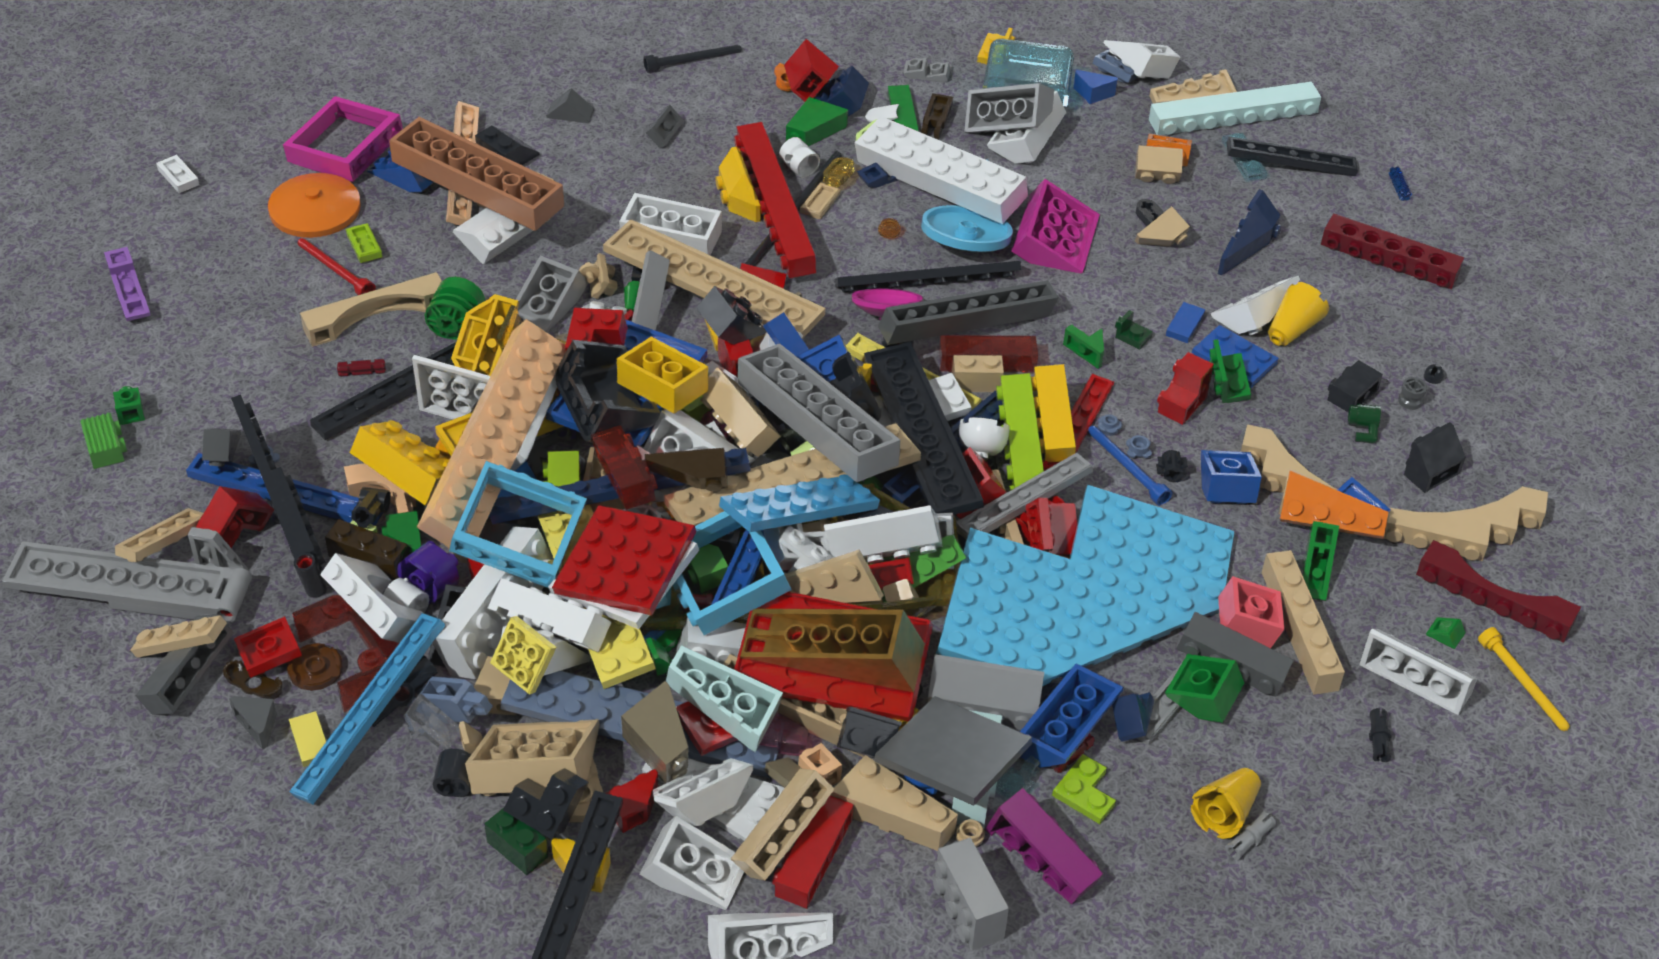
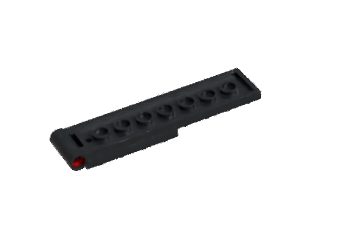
M241 394L232 397L231 400L293 554L294 567L306 594L313 598L320 597L327 590L324 578L320 575L323 571L321 565L326 563L291 475L285 476L281 467L276 468L250 402L245 404Z

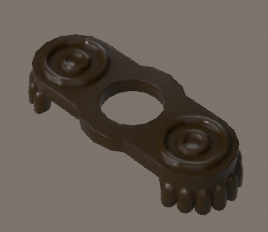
M231 660L230 663L227 662L224 665L223 675L227 682L241 688L244 693L273 700L281 695L283 685L279 677L272 680L266 677L264 673L258 674L254 677L260 678L262 680L261 684L256 688H249L246 686V682L250 679V676L241 660L239 662L238 660Z

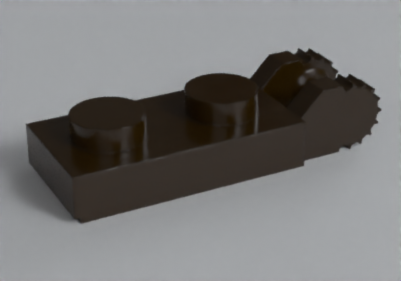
M932 93L923 118L921 133L927 135L929 126L936 127L934 138L939 140L953 105L954 97Z

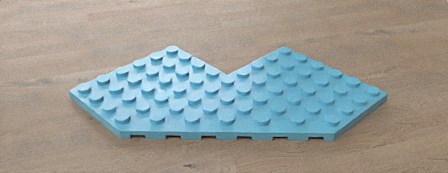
M1087 485L1084 492L1070 559L970 528L963 550L967 558L960 561L936 654L1044 672L1042 686L1055 678L1060 676L1064 678L1076 663L1083 667L1089 664L1095 665L1110 659L1112 655L1122 651L1125 653L1137 648L1145 641L1159 639L1170 634L1174 629L1187 627L1194 612L1203 616H1213L1219 613L1218 597L1226 586L1234 531Z

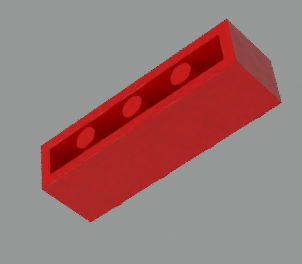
M831 795L828 797L826 803L818 810L806 829L796 839L795 845L785 854V863L782 869L777 868L772 879V884L775 885V897L803 908H808L853 820L854 804Z

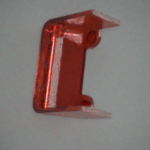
M332 595L292 614L300 643L350 621L367 646L368 650L363 651L357 660L361 672L337 682L342 710L345 713L352 708L399 643L382 639L340 595Z

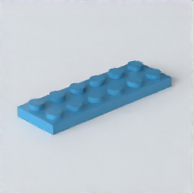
M843 474L834 478H820L816 481H802L786 486L778 485L775 488L756 489L755 491L745 493L736 492L732 495L721 496L719 507L747 531L754 532L878 509L880 499L873 495L869 489L854 481L850 476Z

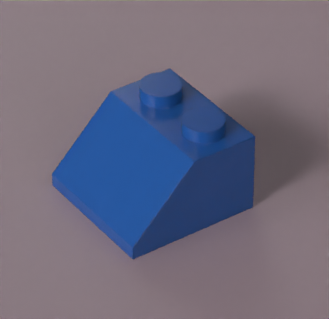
M1201 450L1202 490L1207 501L1217 504L1222 502H1235L1237 504L1257 503L1262 476L1251 452Z

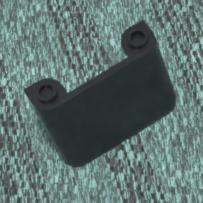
M572 340L556 371V385L585 441L598 442L653 426L659 419L661 412L655 402L646 401L640 406L634 392L617 383V358L628 352L625 345Z
M847 352L838 357L832 364V370L836 378L829 383L876 421H879L881 411L855 359L850 352ZM765 406L770 423L780 435L778 438L779 442L789 456H791L790 452L805 443L806 440Z

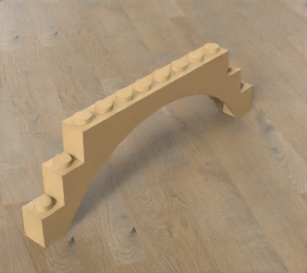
M1247 424L1241 452H1251L1256 465L1263 466L1260 488L1283 493L1279 514L1282 511L1290 471L1338 490L1309 472L1291 456L1271 429ZM1522 486L1498 501L1473 509L1452 512H1414L1390 508L1384 539L1427 549L1432 541L1435 540L1457 550L1462 557L1468 560L1483 561L1489 540L1498 544L1512 545L1518 525H1523L1526 528L1540 529L1546 514L1548 492Z

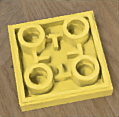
M518 616L510 618L490 663L528 694H533L536 692L557 647Z

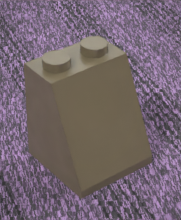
M664 681L621 715L623 738L652 770L656 769L658 776L666 784L687 773L688 745L670 686Z

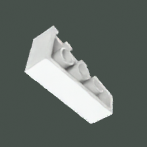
M502 578L488 606V609L509 620L511 617L518 616L523 621L529 622L532 625L531 627L535 629L550 631L554 634V637L595 652H599L611 624V621L602 617L603 611L588 606L587 609H584L583 605L576 601L568 599V602H565L563 598L555 594L549 593V595H546L543 591L536 588H527Z
M687 617L676 647V653L682 645L718 663L724 664L729 654L738 657L746 624L729 622L703 635L698 624L692 626Z

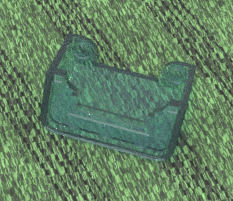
M996 39L990 45L983 88L1004 87L1005 82L1023 85L1041 83L1057 91L1063 106H1067L1074 53L1065 46Z

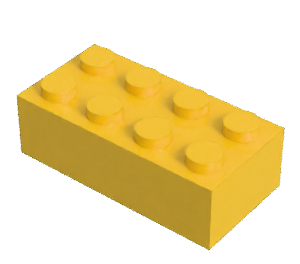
M393 420L360 426L350 450V454L425 506L428 505L450 460L442 456L438 449L426 445L419 436L407 432L400 423Z

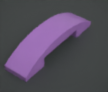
M128 247L104 252L126 321L150 316L151 314L139 284Z

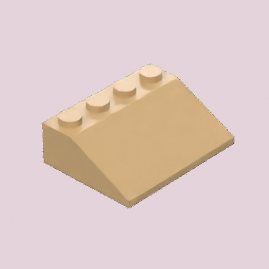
M599 719L580 720L577 722L493 725L465 763L472 794H483L485 796H492L497 793L511 794L514 786L527 778L546 788L551 776L563 768L586 780L589 776L598 735Z

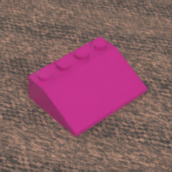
M1044 179L1029 196L1011 252L1030 264L1082 274L1100 214L1047 179Z

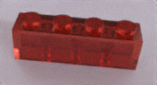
M940 336V371L952 373L953 355L1002 356L1004 372L1028 373L1034 372V368L1037 367L1038 350L1036 336Z
M621 425L592 434L591 438L596 457L625 510L655 501L654 489H657L653 473H649L645 460H642L638 447H634L630 433L625 434Z

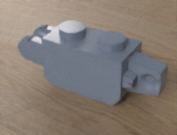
M434 676L430 678L427 684H424L416 691L418 696L408 705L409 709L425 713L429 719L452 722L464 721L466 723H471L476 715H487L493 707L486 695L477 692L467 680Z

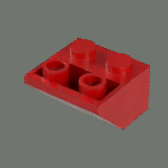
M807 39L803 41L784 64L791 91L804 102L809 97L814 98L839 67Z

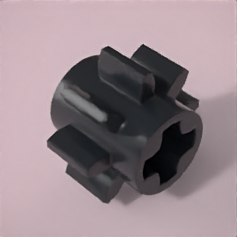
M1168 450L1162 456L1157 457V474H1164V479L1177 481L1187 474V457H1181L1179 451Z

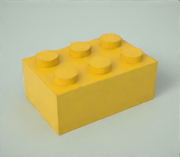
M649 337L617 358V383L675 414L708 391V366L653 337Z

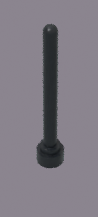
M732 45L662 58L648 55L644 56L643 63L647 73L656 72L657 69H660V66L740 53L742 47L740 45Z

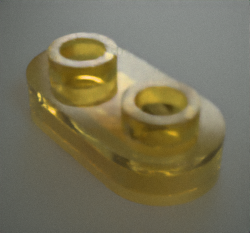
M845 157L834 159L823 172V182L835 188L843 185L854 172V161Z

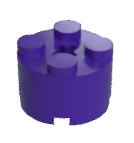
M433 541L426 542L398 564L399 578H408V582L429 595V604L443 597L446 584L453 586L459 584V573L456 567L459 564L457 558L452 553H446Z

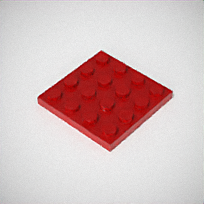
M598 505L552 586L554 594L652 616L696 534L695 526Z

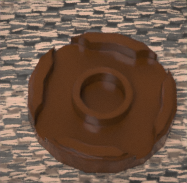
M321 643L307 644L299 648L302 656L287 662V673L291 682L300 689L310 691L321 690L332 685L340 677L343 670L342 658L338 651L333 647H325V644Z

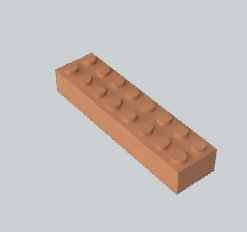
M421 117L415 119L389 140L392 162L534 231L539 229L564 207L562 184Z

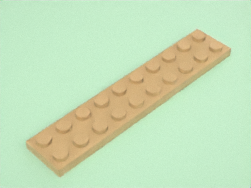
M631 219L603 244L604 252L640 269H643L645 255L650 250L669 259L666 281L703 298L714 286L722 290L727 288L739 298L740 296L745 297L752 304L750 308L763 318V325L784 312L796 331L801 332L803 335L802 339L825 316L826 308Z
M896 423L885 426L886 429L900 439L899 466L889 470L920 461L921 452ZM815 448L750 468L751 471L728 475V488L708 491L706 489L690 487L664 495V504L676 521L697 526L724 511L719 507L721 496L732 495L736 492H751L756 489L775 488L778 485H792L802 481H816L820 478H834L847 474Z

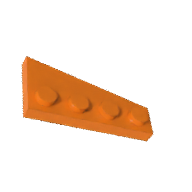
M1293 471L1289 472L1280 516L1281 522L1311 527L1313 521L1338 525L1339 532L1384 539L1389 516L1388 511Z

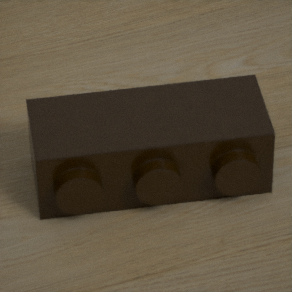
M340 519L325 536L329 557L332 558L337 553L375 564L391 580L399 578L398 564L409 555L406 543Z

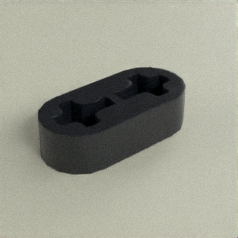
M1142 199L1137 202L1136 215L1146 227L1164 213L1152 200Z

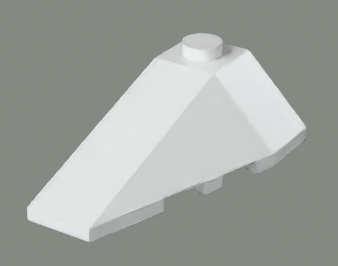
M734 913L708 915V947L711 959H786L795 954L803 957L833 944V913Z

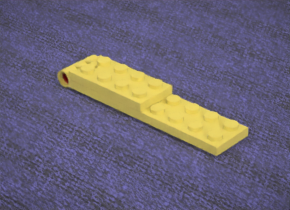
M590 504L584 506L559 573L594 514ZM562 511L537 515L553 558L556 556L572 515ZM602 615V617L611 621V624L599 652L588 650L603 689L656 669L640 628L636 629Z

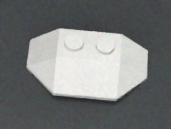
M730 758L724 760L722 764L709 765L691 771L654 789V801L673 817L678 816L692 826L702 825L705 821L714 816L722 815L724 811L736 805L753 771V764Z

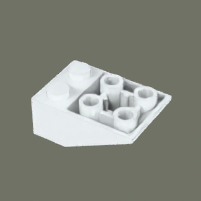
M1108 40L1103 42L1112 54L1121 58V62L1134 70V74L1140 78L1169 79L1180 59V56L1169 46Z

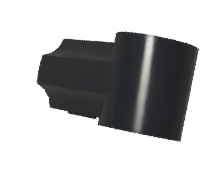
M363 486L359 494V501L352 510V520L359 527L367 528L370 523L376 520L380 512L387 513L391 501L390 490Z

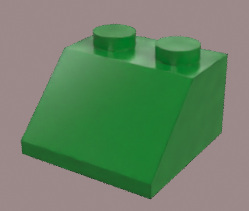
M1187 654L1165 694L1169 699L1196 718L1223 723L1241 691L1244 681L1236 660Z

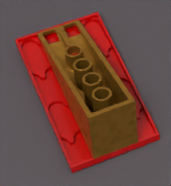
M786 592L750 611L734 670L783 692L782 697L827 704L841 709L854 707L887 718L909 722L914 714L933 624L928 619L908 616L904 610H878Z

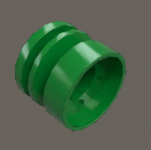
M456 276L445 278L440 282L424 314L425 322L436 335L442 338L457 340L466 312L484 302L485 296L475 283L465 278Z

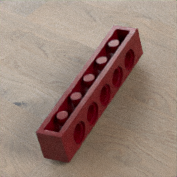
M1334 213L1324 229L1321 245L1330 249L1338 250L1350 256L1370 261L1373 264H1378L1451 290L1460 274L1464 261L1462 256Z

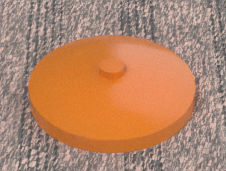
M310 173L291 178L279 185L273 191L268 201V212L272 223L279 230L287 234L305 238L323 237L341 231L356 219L361 208L360 195L357 188L347 179L328 173Z

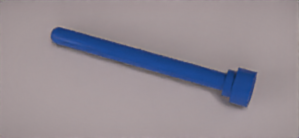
M1096 426L1089 427L1088 433L1149 490L1150 499L1156 505L1160 506L1171 499L1173 493L1165 484L1155 483Z

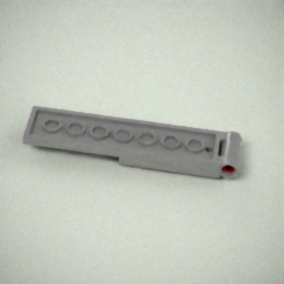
M22 541L2 583L4 588L107 601L110 609L186 619L218 614L226 622H233L237 617L251 583L252 574L243 568L233 569L145 557L140 562H129L125 558L116 556L115 553Z

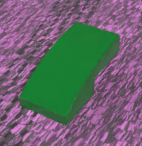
M651 637L645 639L656 668L657 676L665 673L667 678L668 669L672 662L668 652L655 639Z

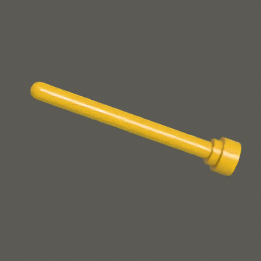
M1490 627L1482 632L1478 637L1479 643L1485 649L1488 648L1490 651H1494L1561 731H1567L1570 727L1567 720L1502 645V635L1495 627Z

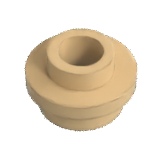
M965 820L956 829V839L958 842L971 838L975 847H977L984 841L985 831L976 820ZM973 833L975 836H968L966 834Z

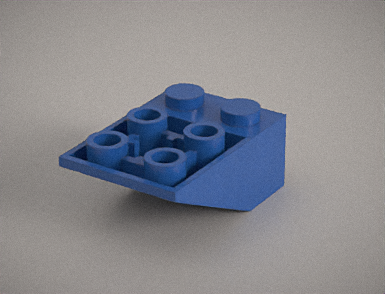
M390 149L388 150L389 154L374 161V166L367 170V172L408 192H422L433 183V181L392 162Z

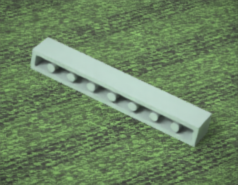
M1312 82L1154 103L1151 104L1149 121L1157 135H1170L1173 133L1191 132L1194 130L1212 129L1285 117L1290 118L1306 114L1311 115L1318 113L1321 96Z

